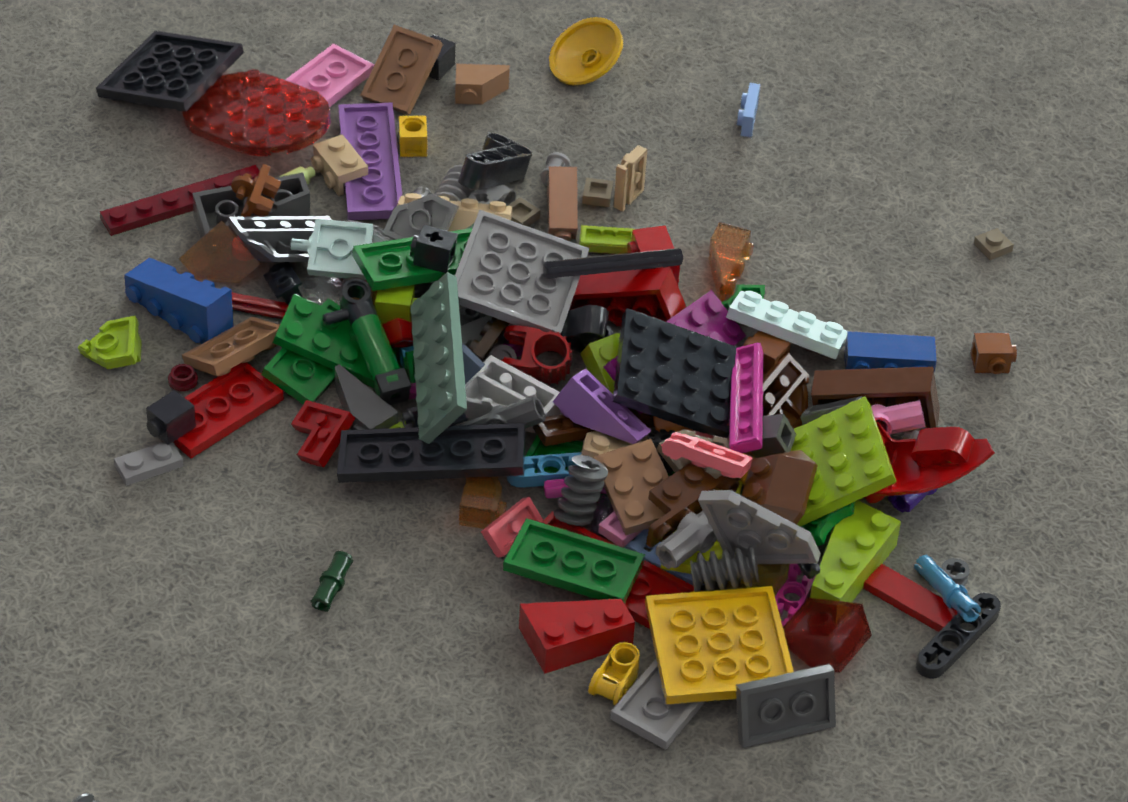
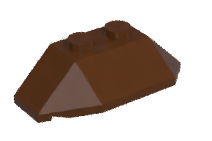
M789 353L763 375V416L784 414L794 429L802 426L800 417L808 408L807 384L809 383V374Z
M802 450L754 458L741 496L797 525L804 516L818 466Z

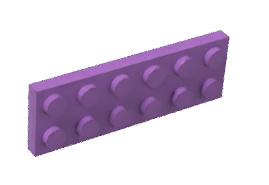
M393 103L338 105L340 135H344L368 165V175L345 183L348 220L389 219L394 207L398 204L400 196H402Z

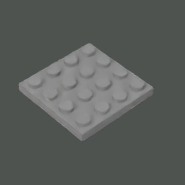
M479 210L455 274L457 277L459 305L514 325L538 328L544 332L551 330L555 333L559 332L561 335L580 276L547 279L543 272L544 262L585 258L588 255L589 248Z

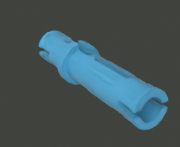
M923 555L916 560L918 564H914V569L943 597V602L949 608L955 609L967 622H972L979 617V614L972 608L981 613V607L968 596V591L963 585L956 584L929 555Z

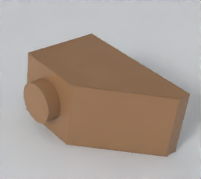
M456 64L455 104H484L509 89L510 65Z

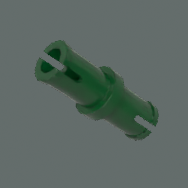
M336 551L328 569L321 574L319 578L320 585L310 601L313 608L324 612L329 611L337 592L343 589L345 585L344 578L353 563L352 556L347 552Z

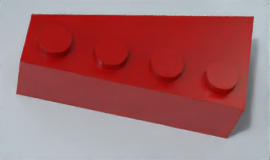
M671 267L581 275L569 310L586 305L601 306L609 311L608 321L615 323L616 326H621L622 315L627 308L666 322L685 309L686 304Z

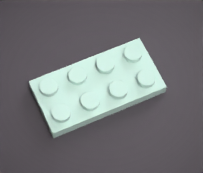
M740 291L726 315L728 319L835 360L847 337V331L838 323H825L817 320L816 316L809 312H796L789 309V306L783 302H770L762 299L760 294L753 291Z

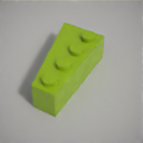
M859 500L855 501L854 514L841 520L833 529L820 563L821 571L815 576L812 584L809 609L837 622L863 589L864 581L881 563L883 564L897 546L901 521Z

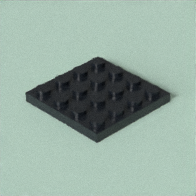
M154 31L96 87L98 97L150 105L157 108L187 111L244 53V50L240 43Z
M627 308L622 315L612 402L704 434L712 435L713 437L727 438L730 434V426L727 424L730 421L731 375L735 365L736 346Z

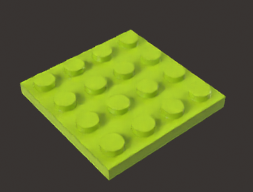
M866 396L828 414H824L807 424L794 428L796 437L791 451L802 450L818 466L805 513L798 522V526L801 527L897 482Z

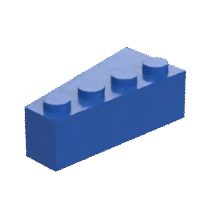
M152 258L146 259L124 275L125 293L130 301L141 304L153 316L161 317L173 329H179L187 334L195 343L203 344L234 327L232 289L215 288V284L212 281H197L193 274L188 272L179 274L175 267Z

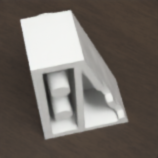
M492 355L483 362L485 364L484 367L465 384L467 410L464 413L470 419L488 414L495 406H508L533 395L540 399L546 417L562 414L560 409L553 403V400L560 393L559 391ZM494 421V424H503L499 421ZM533 426L525 429L527 432L535 433Z

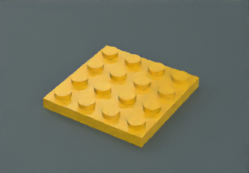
M772 586L646 596L645 606L666 705L737 699V684L794 672Z

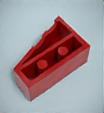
M622 599L522 603L519 610V629L544 674L609 654L611 649L618 643L627 642L633 644L635 621Z

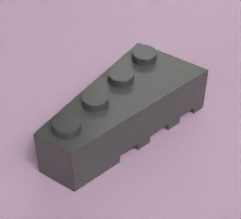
M303 172L275 177L282 182L274 198L261 193V196L274 201L268 216L310 215V191ZM231 186L193 193V215L206 256L232 247L233 239L238 236L227 220L228 217L241 216L247 197L238 199ZM252 213L250 217H255L258 215Z

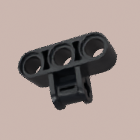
M586 305L568 311L561 336H566V341L571 343L570 350H576L581 353L588 344L614 334L612 328L607 325L609 311L606 308L597 305Z

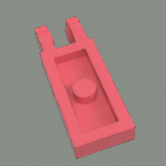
M677 432L673 433L661 445L662 453L667 457L670 456L671 459L677 460L683 457L691 460L692 464L698 467H711L719 470L722 475L729 478H741L750 469L753 457Z

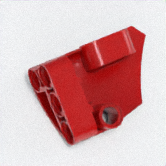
M876 422L897 482L864 497V499L868 503H877L885 496L924 493L943 487L969 474L988 460L995 452L987 439H974L968 431L959 427L925 428L919 431L917 439L895 440L890 437L879 422Z

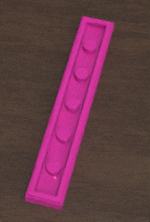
M760 343L736 348L735 365L731 375L729 448L739 453L762 449L763 349Z

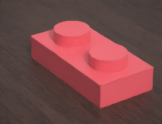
M530 497L522 498L481 531L496 557H504L509 552L526 518L538 522L543 521Z

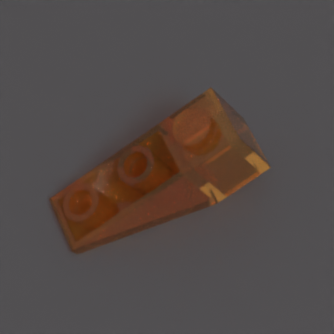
M719 222L710 239L708 260L717 297L723 302L727 295L733 294L737 281L735 278L736 276H742L745 267L744 260L751 258L754 243H750V230Z

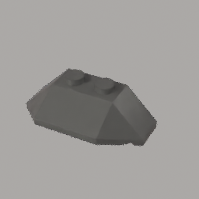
M330 216L228 217L227 222L257 261L264 263L308 262V251L291 250L292 238L309 240L314 231L316 219H332Z

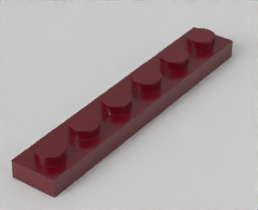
M256 165L245 167L100 211V219L110 236L191 212L193 211L194 192L231 186L236 176H243L245 173L252 176L251 179L254 181L260 171Z

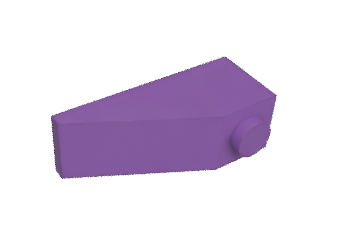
M586 368L573 376L553 400V403L560 409L561 413L565 417L570 418L574 423L631 444L638 443L651 432L626 406L612 402L613 394Z

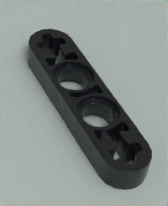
M990 593L976 595L972 600L981 608H986L982 612L981 617L979 616L972 622H967L958 613L919 652L916 662V669L919 674L930 679L942 676L997 620L1001 602L995 595ZM970 623L976 629L966 631L960 627V624ZM943 641H952L958 647L956 649H947L941 643ZM936 654L939 656L937 664H926V662L931 663L936 658Z

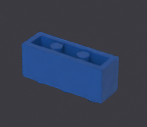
M847 331L844 349L845 370L933 367L935 372L937 362L935 337Z

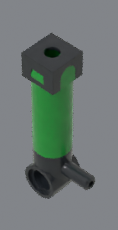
M358 278L347 280L341 290L340 310L323 314L324 324L331 325L348 320L373 379L374 393L389 405L409 400L411 383L405 369H400L372 302L369 284Z

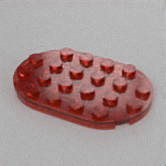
M257 69L222 75L187 111H182L184 123L193 134L252 156L266 157L271 156V152L279 153L285 150L289 154L306 148L319 140L327 132L331 124L329 104L319 92L273 75L261 73Z

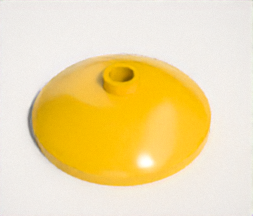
M601 17L587 18L571 25L557 38L550 51L549 65L552 73L559 81L568 85H583L601 78L612 69L622 52L623 37L621 31L614 22Z

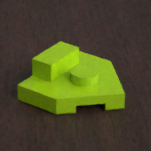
M136 316L110 320L104 323L99 328L100 332L90 341L86 339L78 346L80 354L106 369L134 365L137 362H141L142 340L138 334L139 322Z

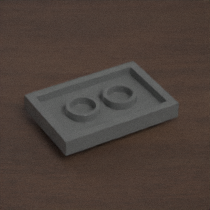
M830 664L736 685L738 740L743 748L836 727L835 671Z

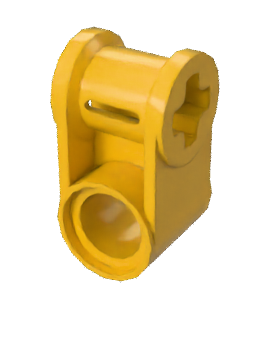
M627 642L616 644L601 667L595 671L589 684L588 694L593 696L596 694L612 700L613 705H616L638 677L640 658L638 648Z

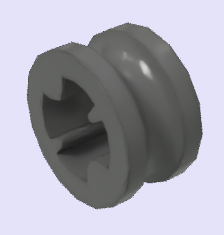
M957 558L944 561L941 569L956 584L965 586L970 572L968 564ZM956 571L959 573L957 574V576L952 575V572Z

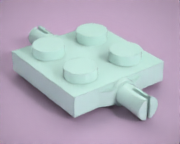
M316 219L314 231L309 240L292 238L291 250L308 251V275L366 280L352 256L353 246L372 243L373 224Z

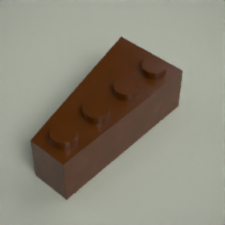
M933 367L818 370L814 372L811 392L813 406L858 396H866L870 406L880 404L885 407L920 400L925 427H938L940 407ZM876 420V422H879L880 425H882V420Z

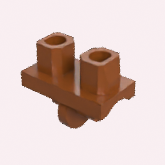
M262 164L260 172L254 181L248 173H245L243 176H236L233 179L231 188L236 193V197L238 199L247 197L240 217H250L252 213L258 216L269 215L274 201L261 196V193L274 198L282 182L268 175L270 166Z

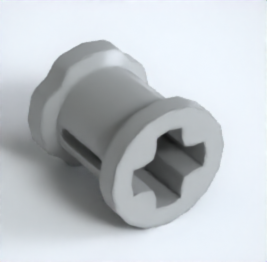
M553 152L547 156V167L541 172V182L545 186H547L549 166L561 167L563 162L562 167H570V159L565 154Z

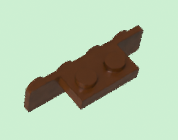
M690 462L649 491L648 499L662 510L665 515L649 526L646 545L652 548L659 542H663L677 530L679 523L690 512H694L696 515L700 513L703 509L698 500L702 491L732 490L736 492L740 485L739 478H729L721 475L715 479L702 467H698Z

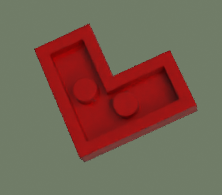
M306 400L291 423L295 430L309 434L296 455L306 463L324 468L340 444L341 430H349L355 417L349 411Z

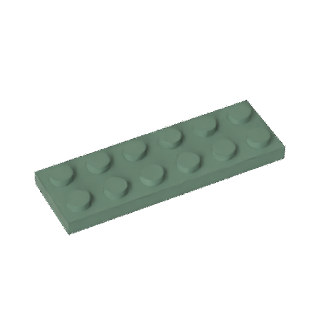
M448 272L438 281H435L424 295L417 298L410 310L412 316L419 439L428 444L467 410L457 277Z

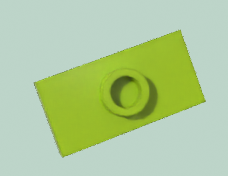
M581 225L579 245L589 248V252L625 254L628 253L627 243L631 242L633 229Z

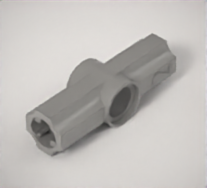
M702 510L697 515L694 512L687 514L679 523L677 530L656 546L655 554L659 557L660 563L668 569L672 567L677 568L697 551L705 553L714 545L717 537L704 511Z

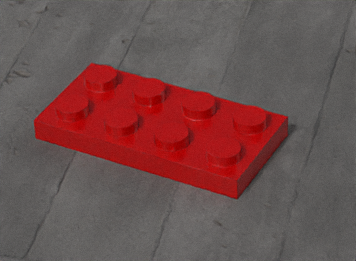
M247 362L239 363L231 368L228 374L216 377L184 397L195 406L196 427L173 443L188 457L193 458L283 401L284 393Z

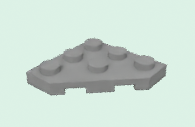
M732 490L701 492L698 501L722 550L727 549L731 558L734 557L736 548H740L743 556H747L748 547L752 546L755 551L757 564L818 563L821 553L811 532Z

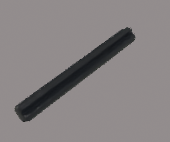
M675 248L544 262L543 272L545 278L551 279L679 266L682 264L684 257L682 250Z

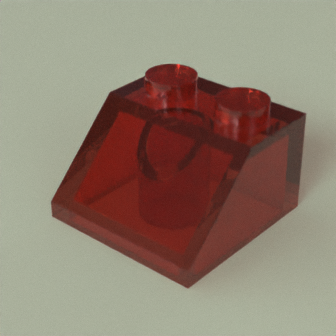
M808 598L783 626L788 649L811 668L830 664L835 673H841L872 636L863 604Z

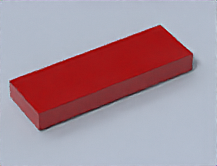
M882 563L864 581V590L937 632H940L958 614L955 609L949 608L943 602L942 597Z

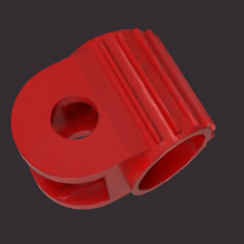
M511 325L505 327L503 335L509 340V343L524 346L521 360L504 357L501 361L542 383H548L549 386L552 383L558 385L559 381L565 380L566 374H570L572 350H570L571 343L566 341V336H561L559 332L555 333L551 330L544 332L538 328ZM554 351L561 354L564 360L556 366H546L540 363L537 357L543 352Z

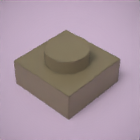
M586 178L582 204L610 207L614 181Z
M521 197L508 205L513 206L511 221L529 227L540 219L541 210Z
M998 228L975 236L973 243L989 260L1012 252L1014 246Z

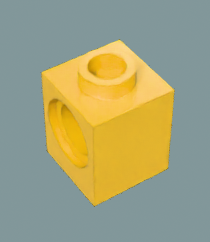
M399 116L400 157H427L426 116Z

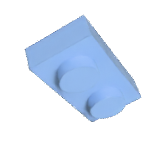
M750 83L748 93L742 94L737 125L742 126L741 136H752L758 107L760 84Z

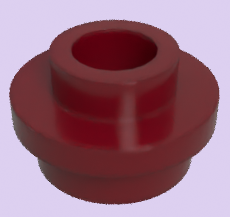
M188 364L174 366L168 375L169 386L177 391L191 390L198 383L196 371Z

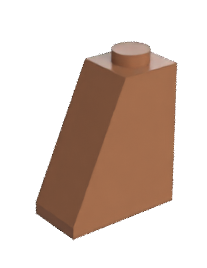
M549 166L547 182L548 234L567 241L577 237V167Z

